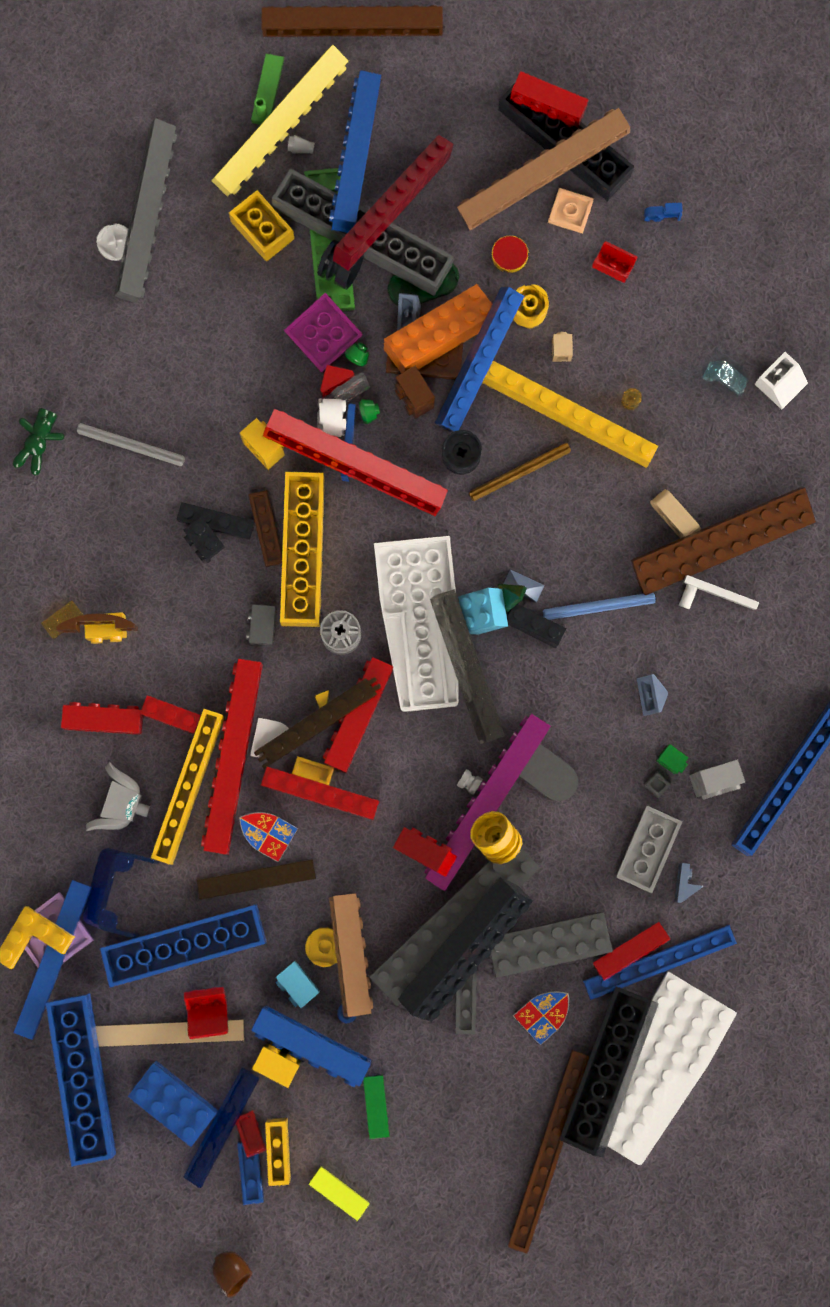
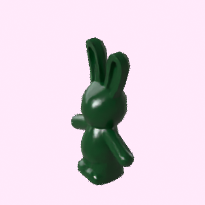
M39 408L34 425L30 424L25 418L19 419L20 425L31 435L26 438L24 448L13 460L15 468L23 466L29 455H33L31 472L35 476L39 475L42 454L46 449V440L64 439L63 433H50L57 419V414Z

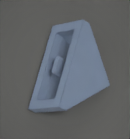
M399 293L397 330L419 318L421 305L418 295Z
M513 570L509 571L503 583L525 586L527 589L524 597L534 602H537L544 587L543 584Z
M654 674L636 678L643 715L647 716L662 712L668 696V691Z

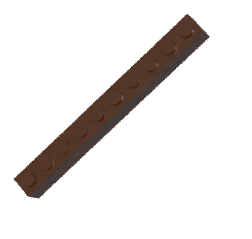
M443 6L262 7L263 37L442 36Z

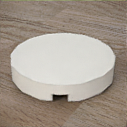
M114 224L105 226L99 232L97 246L105 258L110 260L122 259L128 229L123 225Z

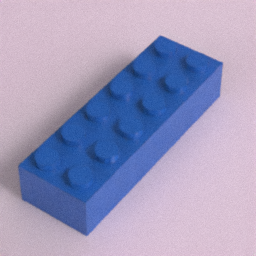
M268 1006L262 1008L251 1030L255 1032V1037L263 1041L265 1039L273 1041L272 1045L281 1050L286 1048L291 1051L290 1054L298 1059H301V1057L308 1059V1064L315 1068L321 1066L327 1069V1074L335 1078L338 1075L345 1079L344 1082L352 1087L361 1085L371 1064V1059Z

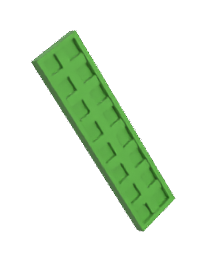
M339 168L304 171V176L338 194V191H335L336 180L341 179V176H337ZM310 229L317 300L326 293L341 311L355 310L353 284L349 289L345 290L335 284V276L332 280L328 281L326 277L317 275L321 257L332 240Z

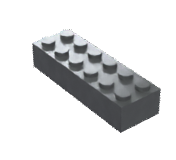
M604 912L506 933L503 940L491 950L490 956L494 974L497 978L613 951Z

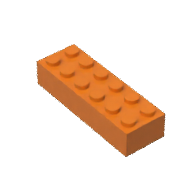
M476 284L384 339V351L401 373L413 366H416L419 370L454 349L462 342L477 335L492 303Z

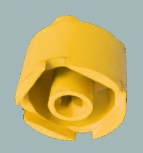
M531 284L519 287L516 291L524 295V298L513 320L518 325L531 329L544 321L549 306L548 295L538 285Z

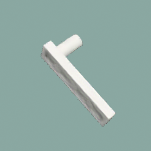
M688 575L685 576L682 582L686 584L679 606L690 609L697 589L753 610H757L759 602Z

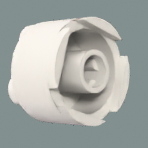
M318 399L317 428L336 437L344 436L346 419L342 418H344V412L346 411V401L342 399Z

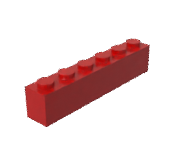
M372 657L371 661L367 660L363 668L365 672L363 679L359 678L356 684L366 678L369 681L375 677L377 681L371 686L374 687L380 684L381 688L375 691L377 693L375 697L340 719L339 723L342 725L339 731L335 730L331 741H333L331 749L327 748L323 759H326L324 762L326 765L347 773L394 666Z
M266 767L261 783L263 787L373 821L379 805L378 800L271 767Z

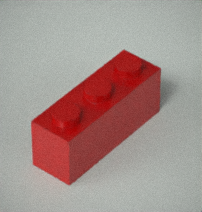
M148 695L140 712L145 717L194 735L201 718L199 714Z
M404 827L393 848L446 877L457 858L456 855L451 853L452 848L443 843L441 846L437 845V840L428 835L426 838L422 837L423 833L413 827L411 830Z

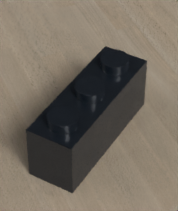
M519 604L511 609L507 617L509 626L554 648H557L567 629Z

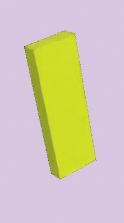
M322 1166L309 1182L310 1186L357 1221L370 1204Z

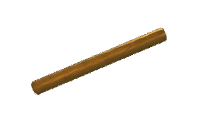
M564 443L471 490L469 496L473 501H476L570 453L571 449L567 443Z

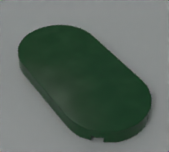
M452 263V267L435 296L393 275L388 284L389 298L398 306L399 293L418 295L420 304L448 295L458 285V269Z

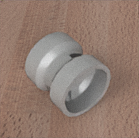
M466 769L457 786L461 789L465 787L468 793L474 795L483 779L479 776H472V772Z

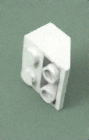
M786 352L755 383L781 409L808 384L799 364Z

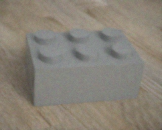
M738 760L689 775L696 798L702 796L703 800L740 789V784L745 783Z

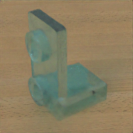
M725 360L710 362L702 377L708 382L720 381L738 396H742L749 382L747 378Z

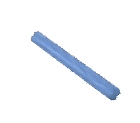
M654 593L648 595L638 594L543 610V617L552 620L655 603Z

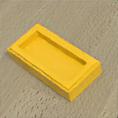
M297 756L292 774L329 785L334 767Z

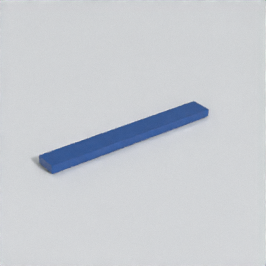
M72 880L56 925L72 935L75 933L91 891V886ZM47 945L15 1027V1034L31 1040L34 1039L66 953L61 954Z
M726 925L640 958L603 981L599 974L583 980L589 998L592 1000L613 992L616 986L620 988L626 987L737 943L730 925Z

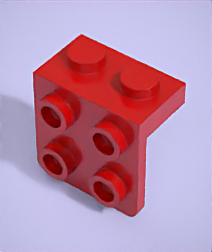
M224 987L184 992L189 1039L225 1035L228 1033L227 999Z

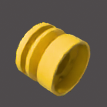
M496 811L484 813L473 823L470 831L471 840L492 863H507L519 853L522 846V837L502 813Z

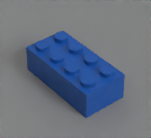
M158 1061L151 1065L128 1095L130 1099L190 1147L219 1111Z

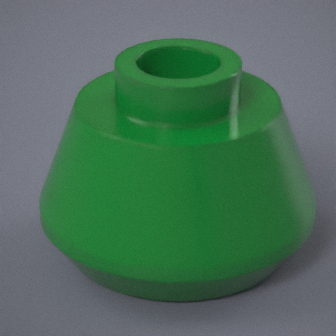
M360 342L358 344L354 343L345 350V356L352 363L363 367L368 363V347Z
M361 399L359 401L363 423L370 424L377 419V414H380L378 403L368 399Z

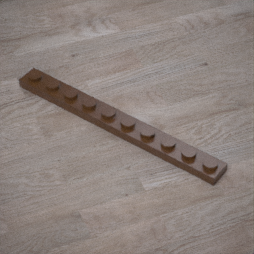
M571 1050L508 1242L509 1248L526 1254L528 1253L564 1143L560 1141V1137L590 1058L586 1054Z

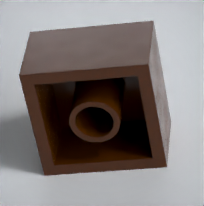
M416 366L396 376V384H394L396 390L394 391L399 400L403 399L406 404L404 408L409 416L413 415L414 419L434 409L435 396Z

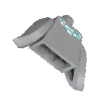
M110 761L105 766V769L114 781L111 783L100 816L103 818L88 822L86 824V831L94 829L118 830L127 827L131 821L134 822L136 814L144 817L148 816L150 806L140 803L142 795H140V787L137 782L115 768Z

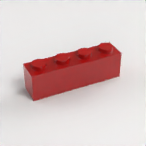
M520 71L511 91V100L515 103L523 104L530 107L533 111H540L552 119H559L569 126L576 127L581 122L589 100Z
M69 702V705H63L61 728L74 731L142 735L143 715L140 714L141 710H139L138 706H127V709H120L119 705L112 704L105 708L100 707V704L96 703L81 706V703Z

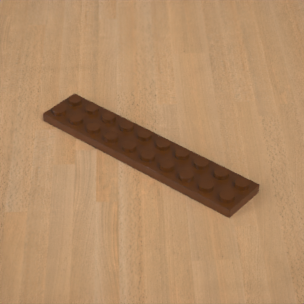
M805 487L797 488L632 559L631 563L642 594L648 595L685 579L686 575L692 576L815 523Z

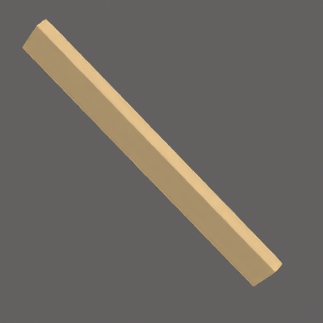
M228 1020V1033L225 1035L189 1039L187 1022L96 1026L99 1047L244 1040V1020Z

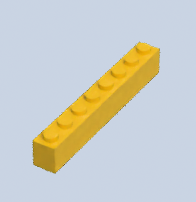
M203 709L151 855L152 859L173 865L225 718L221 714Z

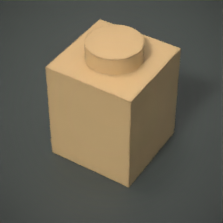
M567 332L553 334L552 362L571 361L573 356L572 334H567Z

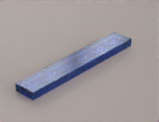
M241 1068L183 1176L198 1188H202L260 1077L245 1068Z

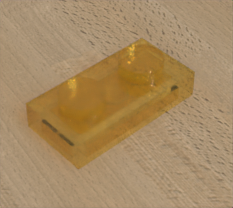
M70 601L41 624L49 635L55 639L62 634L56 630V626L68 619L81 616L83 613L74 601Z

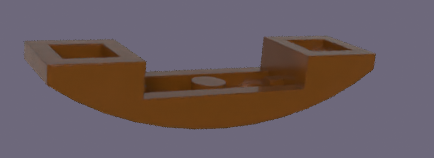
M86 614L62 622L56 626V630L60 633H80V625L115 624V629L121 632L138 631V627L133 622L119 616Z

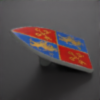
M254 812L239 817L242 833L248 843L259 852L279 862L298 828L273 814L265 812Z
M550 991L539 994L528 1001L513 1017L541 1045L564 1023L569 1009V993Z

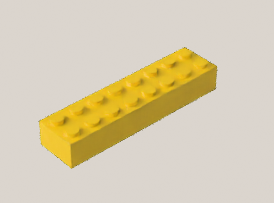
M285 472L280 623L282 626L320 627L324 473Z

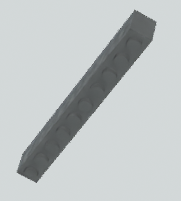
M156 118L150 124L114 294L115 297L133 303L143 298L145 293L143 284L149 274L147 265L150 264L152 259L150 250L156 240L154 231L159 225L158 212L161 211L163 206L161 197L166 191L165 178L168 177L170 172L168 163L173 157L172 144L174 145L177 138L175 133L176 126Z

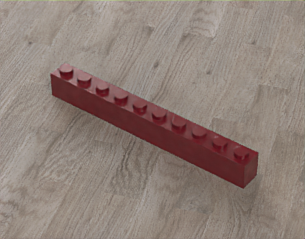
M438 135L336 245L333 261L349 270L450 159L454 144Z

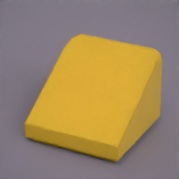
M329 690L315 696L319 708L328 703Z

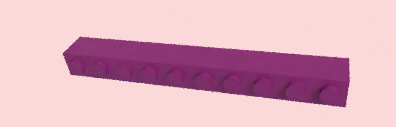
M531 714L529 717L525 715L520 723L522 727L520 732H514L509 740L512 743L509 749L504 748L499 755L500 763L498 766L494 764L488 772L490 775L487 782L483 780L477 789L480 792L476 799L472 797L466 806L469 808L467 814L464 815L462 813L456 824L459 826L456 831L451 830L445 840L448 841L447 846L452 848L451 853L457 856L447 876L444 877L428 867L424 871L427 874L425 879L443 891L447 889L474 847L470 836L473 823L484 813L497 811L551 726L535 715Z

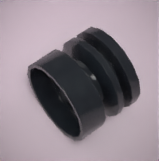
M333 240L321 257L317 275L326 277L328 281L332 280L335 276V284L347 290L353 284L360 271L364 254L349 270H346L333 261L335 247L339 243V241Z
M457 430L446 437L442 447V460L449 471L454 474L464 475L471 473L477 468L482 452L481 442L478 437L467 430ZM459 451L465 453L464 458L457 456Z

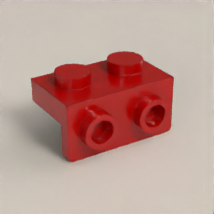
M604 241L592 267L625 283L634 267L637 256Z

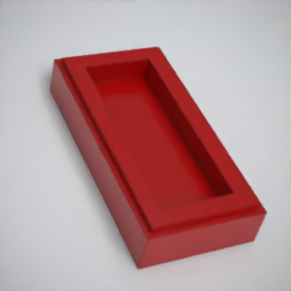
M253 1110L234 1118L248 1158L267 1150Z

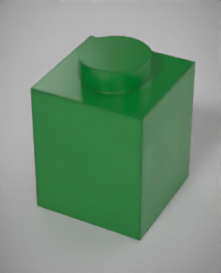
M668 744L656 759V762L675 775L685 770L688 765L686 763L688 757L671 744Z

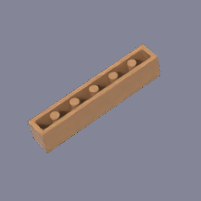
M356 893L329 897L344 1017L371 1014L373 1000L369 997L368 991L371 984L369 977L366 975L368 961L364 957L363 949H365V939L361 936L363 921L358 913L360 900L356 897Z

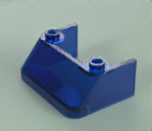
M112 848L103 849L97 860L91 883L92 888L83 912L85 923L104 931L132 938L139 937L140 933L117 928V915L112 911L106 910L116 871H129L133 867L135 859L158 864L159 861Z

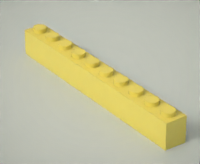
M334 45L321 56L211 180L226 196H229L231 193L235 195L241 189L239 184L243 180L246 182L253 175L251 172L255 166L259 168L264 163L263 157L267 153L270 155L277 148L275 146L277 141L280 140L282 142L288 136L286 131L290 127L293 129L300 122L298 119L300 115L303 114L305 116L312 108L310 104L313 101L317 102L324 95L322 93L325 87L329 89L335 82L333 78L336 75L340 76L347 69L345 65L348 60Z

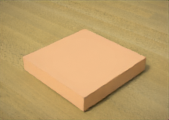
M559 188L548 223L583 234L594 198Z

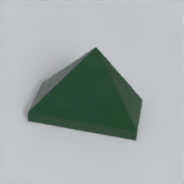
M498 584V589L503 591L506 613L523 600L527 589L525 586Z

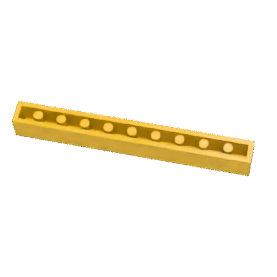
M492 361L482 382L646 468L658 448V445L495 361Z

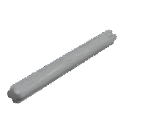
M80 423L77 428L78 434L178 466H182L185 461L183 455Z

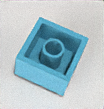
M486 588L458 596L464 634L478 635L508 627L502 589Z

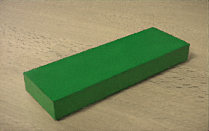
M383 1075L366 1076L363 1081L369 1139L389 1137Z

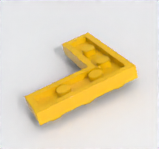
M25 906L0 947V963L9 969H13L32 936H35L61 954L66 953L75 936L30 907Z

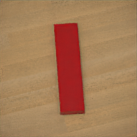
M658 922L617 947L613 952L593 962V965L603 981L669 941L670 937Z

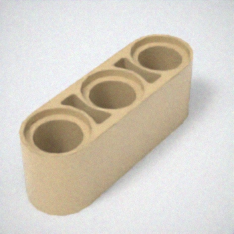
M664 489L650 501L651 506L680 539L701 530L695 519L668 490Z

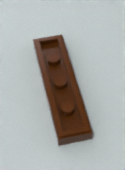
M267 490L248 494L265 567L282 564V551Z

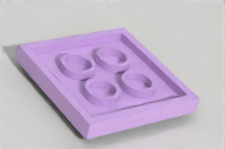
M59 892L34 911L56 924L65 898ZM81 920L78 922L73 935L75 937L68 948L63 963L94 941ZM32 936L25 950L39 968L47 944Z

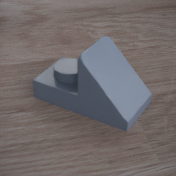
M679 863L674 900L676 903H682L703 887L688 884V880H691L692 877L690 864Z

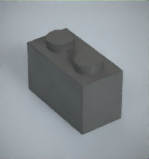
M252 605V610L248 611V621H251L250 629L247 628L246 640H249L250 645L274 647L277 613L275 606Z

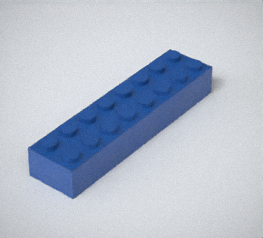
M253 905L100 948L109 987H114L263 945L267 941L258 907Z
M88 993L49 1001L46 1003L71 1166L112 1159L116 1155L91 995Z

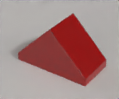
M326 365L320 389L321 396L324 398L355 380L354 372Z

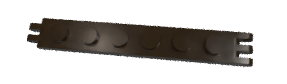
M374 677L369 681L367 678L256 750L254 752L255 756L261 753L264 754L258 758L259 762L265 759L268 761L262 765L263 769H266V767H269L377 695L375 691L380 689L381 685L377 684L374 687L371 685L377 679Z

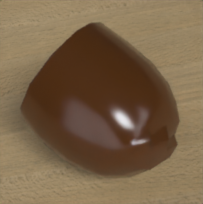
M222 1252L215 1257L212 1270L216 1282L227 1297L236 1296L252 1276L250 1267L235 1252Z

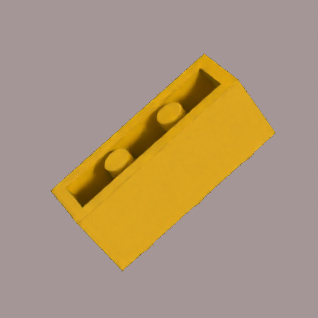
M267 1119L265 1125L268 1186L289 1185L291 1177L288 1119Z

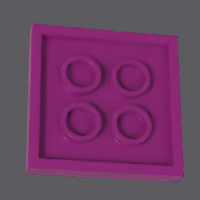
M326 293L284 330L321 373L325 371L326 365H332L345 353L347 348L363 336Z

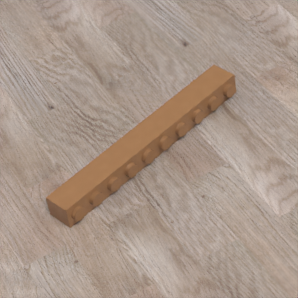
M619 108L616 110L611 109L604 114L603 118L595 119L585 129L575 131L569 139L560 140L555 145L556 147L551 150H544L538 158L530 159L520 169L510 171L504 179L495 180L491 187L486 190H479L475 194L476 196L471 199L463 200L457 208L469 230L474 229L629 134L630 126Z

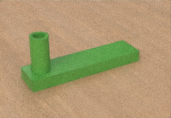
M266 54L251 118V122L261 125L273 112L284 57Z

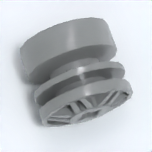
M337 610L329 613L323 619L320 625V635L324 646L330 652L336 655H346L358 647L361 641V628L353 614ZM340 627H342L345 633L338 635L336 630H340Z

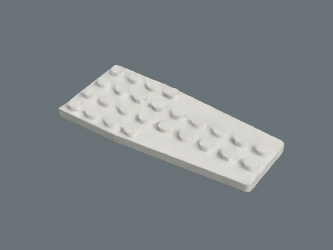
M450 536L374 543L380 604L392 666H394L393 672L400 709L403 712L456 707L459 702L456 589Z
M668 971L651 999L659 1004L607 1145L638 1165L645 1161L709 1065L737 1012Z

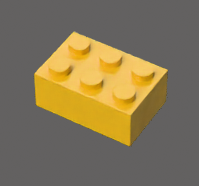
M258 190L229 212L231 223L266 262L294 240L293 229Z

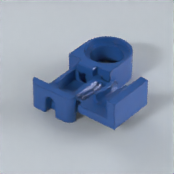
M665 203V207H648L644 209V219L647 222H650V220L656 222L664 218L677 217V221H680L682 217V203Z

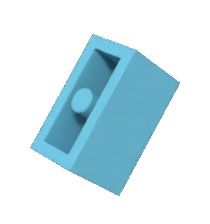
M296 961L276 976L278 980L276 984L282 991L286 990L290 994L289 1000L295 1007L299 1006L302 1008L320 992Z

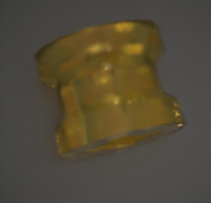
M635 388L627 389L621 399L622 406L627 410L636 409L642 400L641 392Z

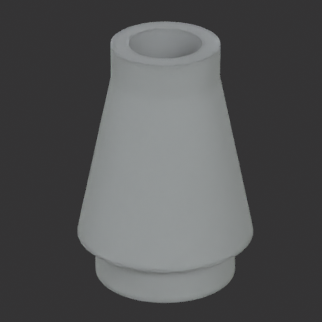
M296 135L294 137L289 136L287 151L292 152L291 154H313L314 142L307 141Z

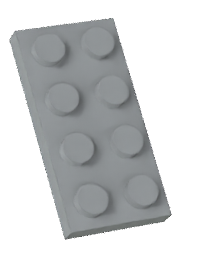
M645 806L615 877L652 893L682 821L654 808Z

